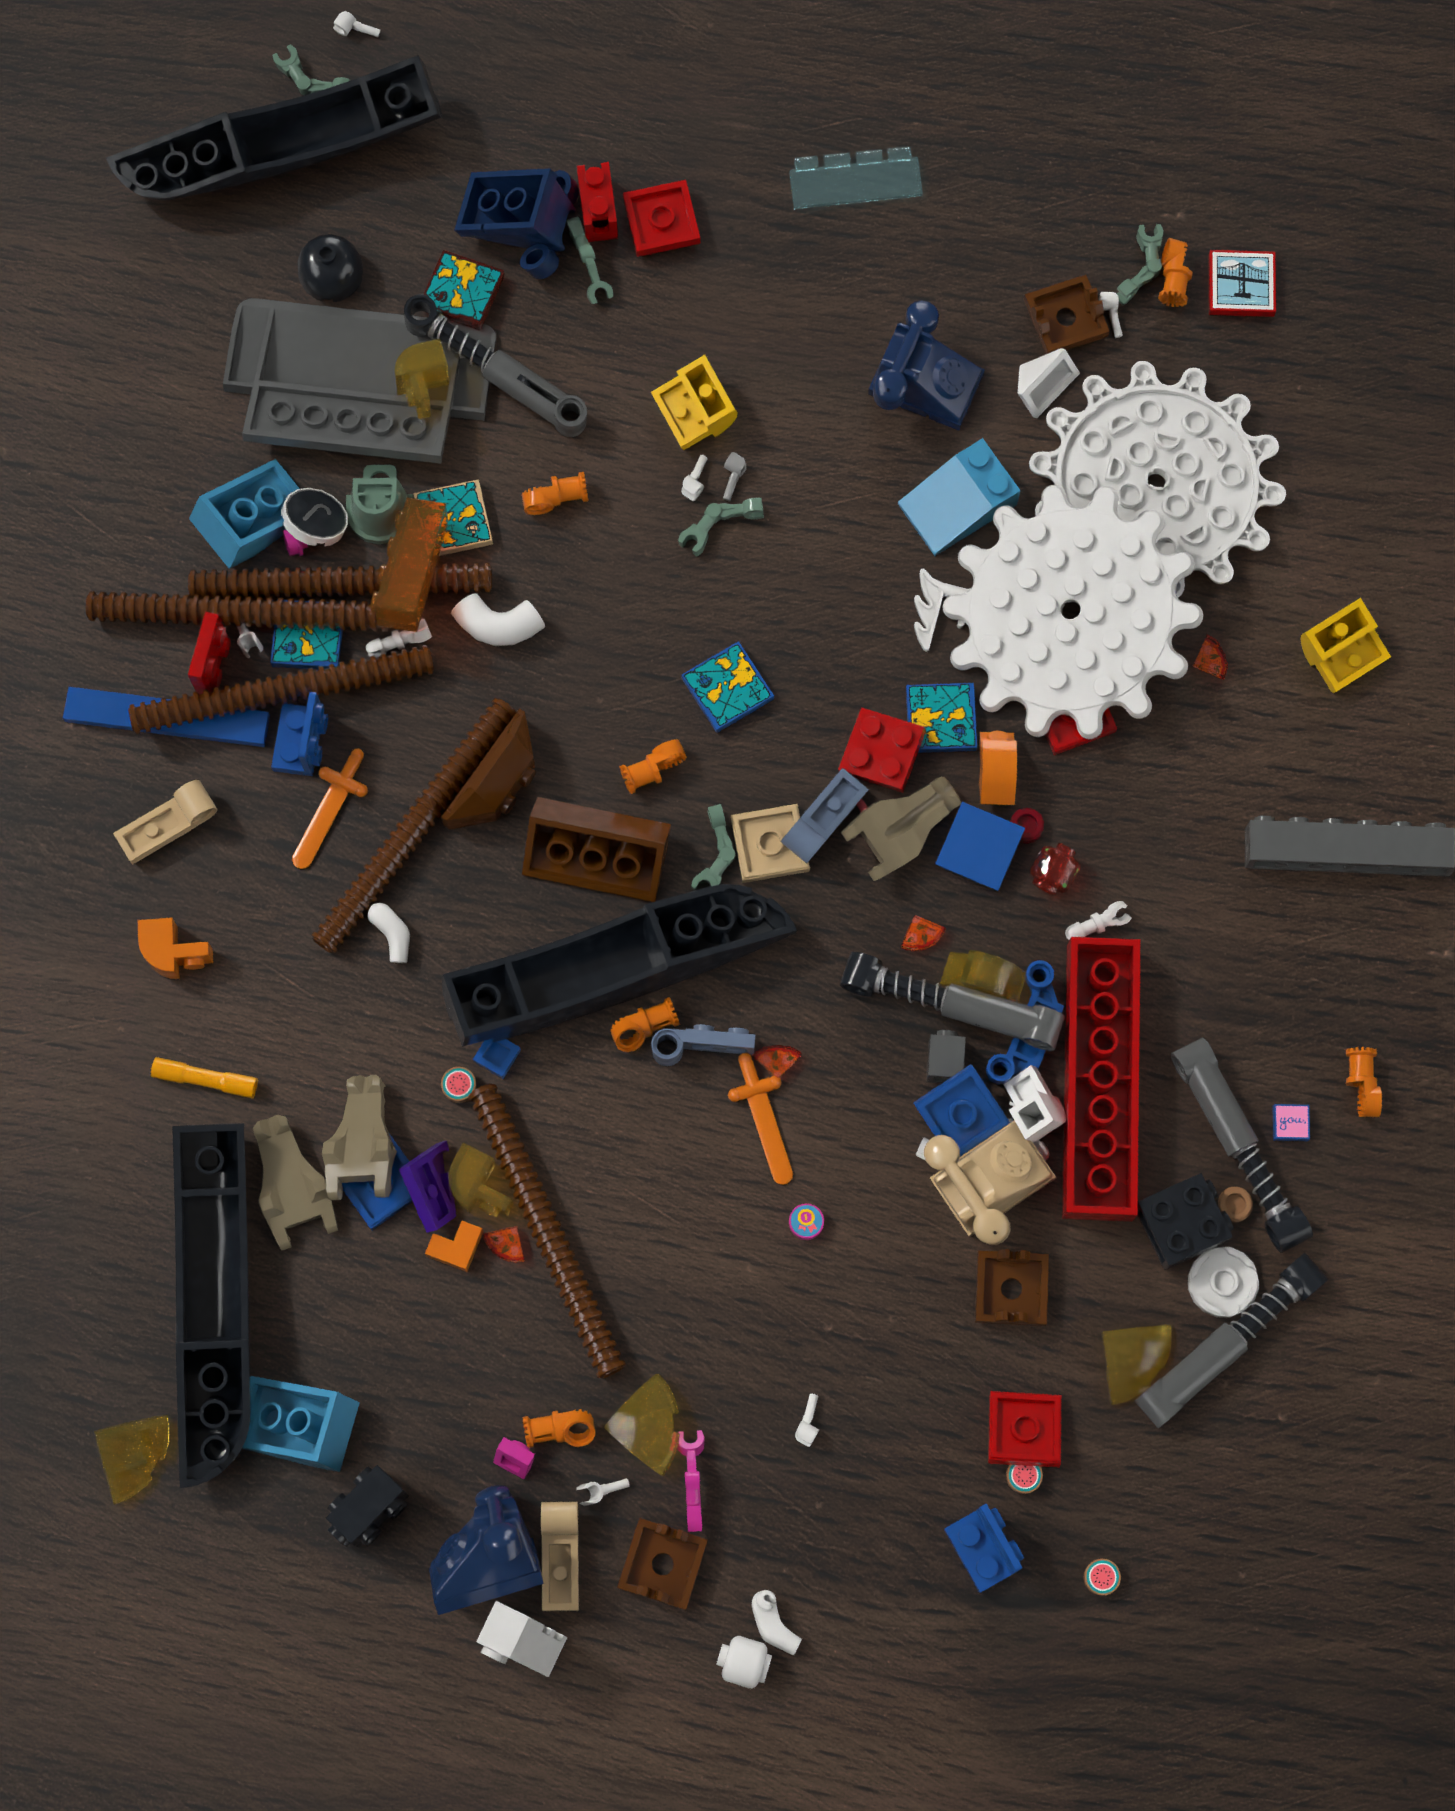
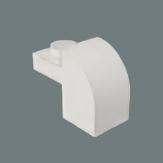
M1030 1065L1003 1084L1015 1104L1009 1111L1025 1140L1037 1142L1066 1122V1114L1059 1098L1052 1095L1037 1067Z

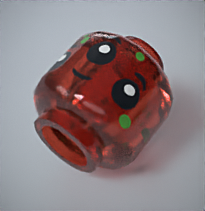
M1058 843L1056 848L1044 846L1030 868V875L1034 878L1032 884L1053 896H1056L1058 892L1066 893L1081 868L1079 862L1074 859L1076 852L1061 843Z

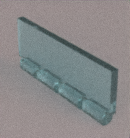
M907 146L887 148L888 160H883L881 149L855 152L856 163L850 164L849 152L823 155V167H818L817 156L794 158L795 169L789 170L793 209L922 196L918 157L911 158V148Z

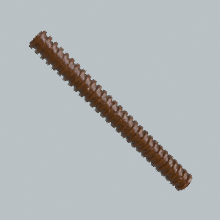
M464 563L463 567H459L458 564H453V567H448V564H443L442 567L432 564L430 568H427L426 564H422L421 568H417L416 565H411V568H406V565H401L400 568L390 565L389 569H385L384 565H380L379 569H375L374 566H369V569H364V566H359L358 569L348 566V570H344L343 566H339L337 570H333L332 567H327V570H323L322 567H317L316 570L307 567L306 571H302L301 567H297L295 571H291V568H285V571H281L280 568H275L274 571L265 568L264 572H260L259 568H255L253 572H249V569H243V572H239L238 569H233L232 572L223 569L222 573H218L217 569H213L211 573H208L207 570H201V573L191 570L188 575V590L191 598L194 595H200L202 598L210 595L213 599L215 596H223V599L226 596H233L236 599L240 595H243L245 599L250 597V595H254L255 598L261 595H265V598H269L271 595L281 598L282 594H285L287 598L292 597V594H296L297 597H302V594H307V597H312L313 594L322 597L323 593H327L329 597H332L334 593H338L339 596H344V593H349V596H354L355 593L364 596L365 592H369L371 596H374L376 592H380L381 595H386V592H391V595H396L397 592L406 595L407 591H411L415 595L417 591H422V594H427L428 591L438 594V591L442 590L444 594H448L449 590H453L454 593H459V590H464V593H469L470 590L480 593V590L485 589L486 593H490L492 589V567L489 563H484V566L474 563V566L469 567L468 563Z
M90 591L86 598V615L89 621H95L96 618H99L100 622H105L106 619H109L110 622H116L117 619H120L121 622L125 623L127 619H130L131 623H136L138 620H141L142 623H147L148 620H151L153 624H157L161 620L163 624H168L169 621H172L173 624H179V621H182L184 625H188L190 622H193L194 625H199L203 621L205 612L219 614L225 626H231L232 623H235L236 627H240L242 623H245L246 627H251L252 624L262 627L263 624H266L268 628H272L273 625L283 628L284 625H287L288 628L292 629L294 625H298L299 629H303L305 626H308L309 629H314L315 626H319L320 630H324L326 626H329L330 630H335L336 627L346 630L347 627H350L351 631H356L358 627L362 631H367V628H371L372 631L376 632L378 628H382L383 632H387L391 626V606L386 601L382 605H379L378 601H373L372 604L362 601L361 604H358L356 600L351 601V604H347L346 600H342L341 603H337L336 600L326 603L325 599H321L320 602H316L315 599L305 602V599L300 598L298 602H295L294 598H289L288 601H284V598H278L277 601H274L272 597H269L267 601H264L262 597H258L257 600L247 597L246 600H243L241 596H237L234 600L231 596H226L225 599H222L221 596H215L214 599H211L210 595H206L204 598H201L200 595H194L193 598H190L188 594H185L183 598H180L179 594H174L173 597L163 594L162 597H159L157 593H153L149 597L147 593H142L141 596H138L137 593H131L128 596L126 592H122L120 595H117L116 592H111L110 595H107L103 591L99 595L95 591Z
M423 645L422 649L417 650V647H412V651L407 652L406 649H402L400 654L392 651L390 656H386L383 653L380 658H376L373 655L370 656V660H365L363 657L360 658V662H355L353 659L350 660V664L339 662V666L335 667L334 664H329V668L326 669L323 666H319V670L313 671V668H309L306 673L299 670L296 675H292V672H289L286 677H282L279 674L276 679H271L269 676L266 677V681L262 682L259 678L256 679V683L252 684L250 681H245L246 685L240 686V683H235V687L232 688L229 685H225L222 690L215 687L212 692L205 689L202 694H198L195 691L193 696H188L185 693L182 694V698L178 699L175 695L172 696V700L168 701L166 698H161V702L158 703L155 700H151V704L148 705L145 702H141L138 707L131 704L128 711L132 730L137 735L140 734V730L151 732V728L155 727L157 730H161V726L167 725V728H171L174 723L181 726L184 721H188L191 724L194 719H198L201 722L204 721V717L208 716L211 720L214 719V715L218 714L220 717H224V713L230 712V715H235V711L238 710L241 713H245V709L251 708V711H255L258 706L265 709L267 704H272V707L277 706V702H282L284 705L287 704V700L298 702L297 698L302 697L303 700H308L309 692H316L317 695L324 693V696H328L331 691L338 694L341 689H345V692H348L351 687H355L358 690L361 685H365L368 688L371 686L370 683L381 685V681L386 680V683H391V679L395 678L397 681H401L402 677L407 676V679H412V675L415 674L418 677H422L424 672L431 675L433 674L434 666L430 648L427 645Z
M497 698L491 701L492 707L488 706L485 709L486 714L480 715V722L473 724L474 730L466 733L467 739L460 741L461 747L453 750L455 755L449 756L447 758L448 764H443L440 767L441 773L437 772L434 775L435 780L429 781L428 790H422L423 796L415 799L416 805L409 807L410 813L402 816L404 821L396 824L397 830L389 833L390 839L383 841V848L378 847L376 850L377 856H371L370 865H364L365 871L357 874L358 880L352 881L350 884L352 888L350 890L346 889L344 891L345 897L337 900L339 905L337 907L333 906L331 908L332 914L324 917L326 922L324 924L320 923L318 925L319 931L311 934L313 941L329 953H337L338 944L343 945L345 942L344 936H350L351 927H357L356 921L363 919L364 910L369 911V904L377 901L375 896L383 893L382 887L384 885L388 886L390 884L388 879L390 877L394 878L396 876L395 870L403 867L401 862L409 859L408 853L416 850L415 844L422 842V835L427 836L429 833L428 827H434L435 818L440 819V812L447 810V803L453 802V795L461 791L459 787L466 784V778L471 777L473 774L472 770H476L479 766V761L484 759L485 753L489 752L492 744L496 742L514 717L516 711L507 702Z
M483 1085L473 1090L468 1099L470 1102L475 1103L472 1106L473 1110L479 1112L477 1118L479 1121H483L481 1126L483 1131L488 1132L486 1138L488 1141L493 1142L490 1146L492 1150L497 1151L495 1157L502 1162L499 1166L501 1170L506 1171L504 1174L505 1179L511 1181L509 1187L515 1190L513 1196L520 1201L518 1203L519 1209H524L522 1216L524 1219L529 1220L527 1226L529 1229H533L531 1235L533 1239L537 1238L538 1240L536 1243L537 1248H542L541 1257L547 1259L545 1265L546 1268H551L552 1270L550 1276L556 1279L554 1285L561 1290L559 1296L566 1300L563 1304L565 1308L570 1309L568 1315L575 1320L573 1326L574 1328H579L577 1335L579 1338L584 1339L582 1345L583 1348H588L589 1350L586 1354L588 1358L593 1359L591 1365L598 1370L596 1373L597 1378L609 1377L624 1369L626 1363L624 1360L620 1361L619 1359L621 1352L614 1348L617 1344L615 1340L610 1339L611 1331H606L607 1322L600 1318L603 1314L601 1310L596 1309L598 1303L591 1298L593 1296L592 1290H587L586 1288L589 1284L587 1280L582 1279L584 1273L577 1268L580 1265L578 1260H573L575 1253L573 1250L569 1251L570 1243L568 1240H564L566 1234L559 1229L561 1223L554 1219L557 1216L556 1212L550 1210L552 1204L545 1199L547 1197L546 1191H541L543 1184L541 1181L537 1182L538 1174L532 1171L534 1165L527 1160L529 1154L528 1152H523L525 1146L523 1142L518 1141L520 1138L519 1133L514 1132L516 1126L514 1123L509 1122L511 1116L510 1113H505L507 1107L505 1103L500 1102L502 1100L501 1094H496L497 1085Z

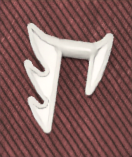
M921 569L919 573L921 589L929 605H926L919 595L915 596V607L925 628L919 622H915L914 629L921 647L925 652H928L943 596L949 597L950 595L964 594L971 588L966 589L940 582L932 578L925 569ZM958 620L957 628L961 629L965 622Z

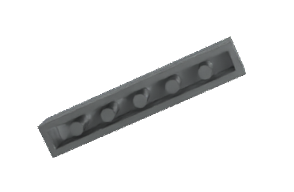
M1258 816L1254 820H1250L1245 828V868L1450 876L1455 870V828H1446L1444 823H1428L1425 827L1412 826V823L1407 821H1397L1391 823V825H1378V822L1374 820H1360L1357 824H1344L1343 820L1336 818L1325 819L1323 823L1309 822V819L1305 817H1293L1288 821H1275V818L1272 816Z

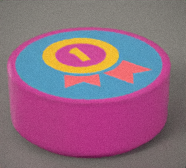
M801 1204L792 1210L789 1217V1228L794 1236L801 1240H811L822 1232L824 1216L818 1207L812 1204Z

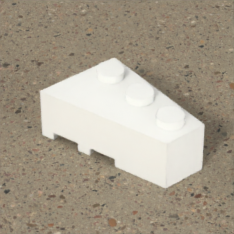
M496 1601L476 1642L484 1646L481 1653L503 1664H506L508 1658L549 1677L567 1637Z

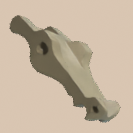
M941 776L908 797L881 800L871 804L841 834L846 841L856 838L859 833L862 835L880 864L874 866L868 872L873 881H876L917 857L930 830L948 815L950 811L961 805V801L951 783Z
M375 1074L368 1077L361 1075L352 1076L347 1079L348 1097L343 1120L335 1134L323 1143L322 1157L325 1164L327 1196L329 1200H341L343 1196L342 1183L374 1181L375 1196L377 1198L389 1197L391 1193L392 1167L397 1150L385 1125V1098L383 1090L386 1085Z
M275 1115L269 1119L258 1121L253 1127V1131L258 1142L264 1168L262 1189L258 1201L281 1251L292 1247L291 1238L288 1236L286 1229L322 1217L324 1228L328 1234L338 1231L333 1203L327 1196L326 1180L303 1157L291 1131L288 1119L281 1115Z

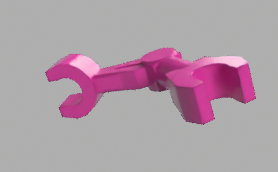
M702 1430L697 1431V1440L691 1444L684 1441L683 1431L678 1432L677 1435L678 1451L687 1457L688 1472H685L688 1532L702 1531L699 1471L696 1470V1456L704 1450L705 1446Z

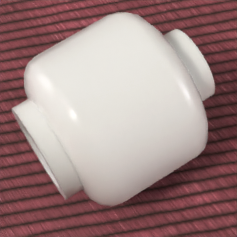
M735 1636L731 1640L730 1646L722 1644L716 1665L723 1667L722 1677L725 1681L752 1689L759 1682H765L772 1655L767 1654V1647L764 1643L742 1636Z

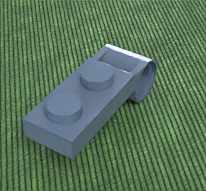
M842 768L780 842L807 864L869 789Z
M702 1024L694 1025L693 1029L686 1028V1030L662 1029L655 1033L652 1038V1055L655 1061L663 1066H672L678 1063L682 1058L683 1049L734 1054L749 1053L754 1055L755 1035L749 1034V1030L744 1028H729L728 1032L714 1031L713 1026ZM670 1040L677 1045V1049L670 1055H664L658 1051V1045L662 1041Z

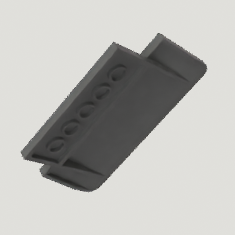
M251 298L242 301L236 309L223 388L224 392L251 395L242 432L243 441L441 464L450 417L485 421L490 382L482 377L483 373L479 366H471L470 360L460 358L459 353L455 350L449 351L446 344H439L437 339H431V337L412 335L406 328L404 315ZM412 316L416 320L427 319V317ZM448 320L454 327L458 325L460 331L465 334L469 332V337L477 342L480 340L481 345L487 349L491 347V351L495 352L496 333L490 326L481 323Z

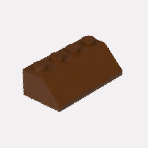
M537 797L529 818L522 875L656 902L667 854L671 824Z

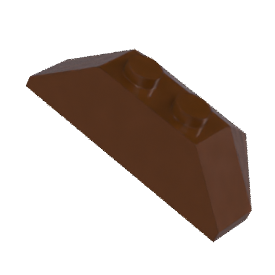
M520 708L469 780L441 817L444 827L451 830L497 821L502 813L507 815L511 811L517 800L515 795L521 786L526 788L531 783L536 770H534L535 762L525 711Z

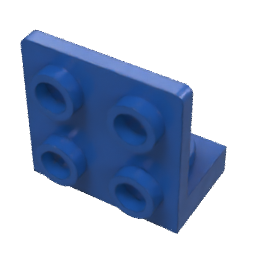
M309 692L307 706L282 704L271 765L273 771L313 776L315 766H320L323 749L322 746L318 745L320 734H326L328 714H324V704L320 703L316 692Z
M987 1504L980 1506L975 1512L944 1528L979 1593L1021 1570L1020 1561L1024 1559L1014 1540L1008 1542L1003 1534L1002 1529L1006 1525L995 1507L990 1510Z

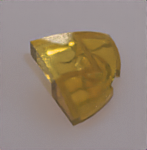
M1171 1325L1102 1332L1111 1405L1124 1403L1142 1394L1151 1386V1381L1159 1370L1164 1369L1171 1348Z
M655 1374L619 1408L604 1428L633 1455L659 1475L664 1476L675 1457L680 1434L673 1432V1414L679 1413L678 1406L670 1387L661 1375Z
M167 1415L140 1419L94 1431L113 1504L131 1498L152 1480L151 1472L159 1459L164 1460L169 1444V1421Z

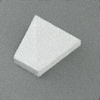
M1060 348L1020 365L1018 395L1034 418H1038L1080 372L1067 351Z

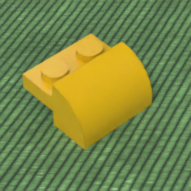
M706 355L676 371L677 377L651 392L683 450L711 434L714 437L720 435L737 418V411Z
M1361 598L1301 635V646L1310 666H1316L1332 693L1339 691L1391 658L1375 631L1378 625Z

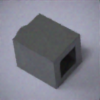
M951 1030L937 1031V1035H930L926 1082L943 1083L964 1069L966 1037L958 1036V1032Z

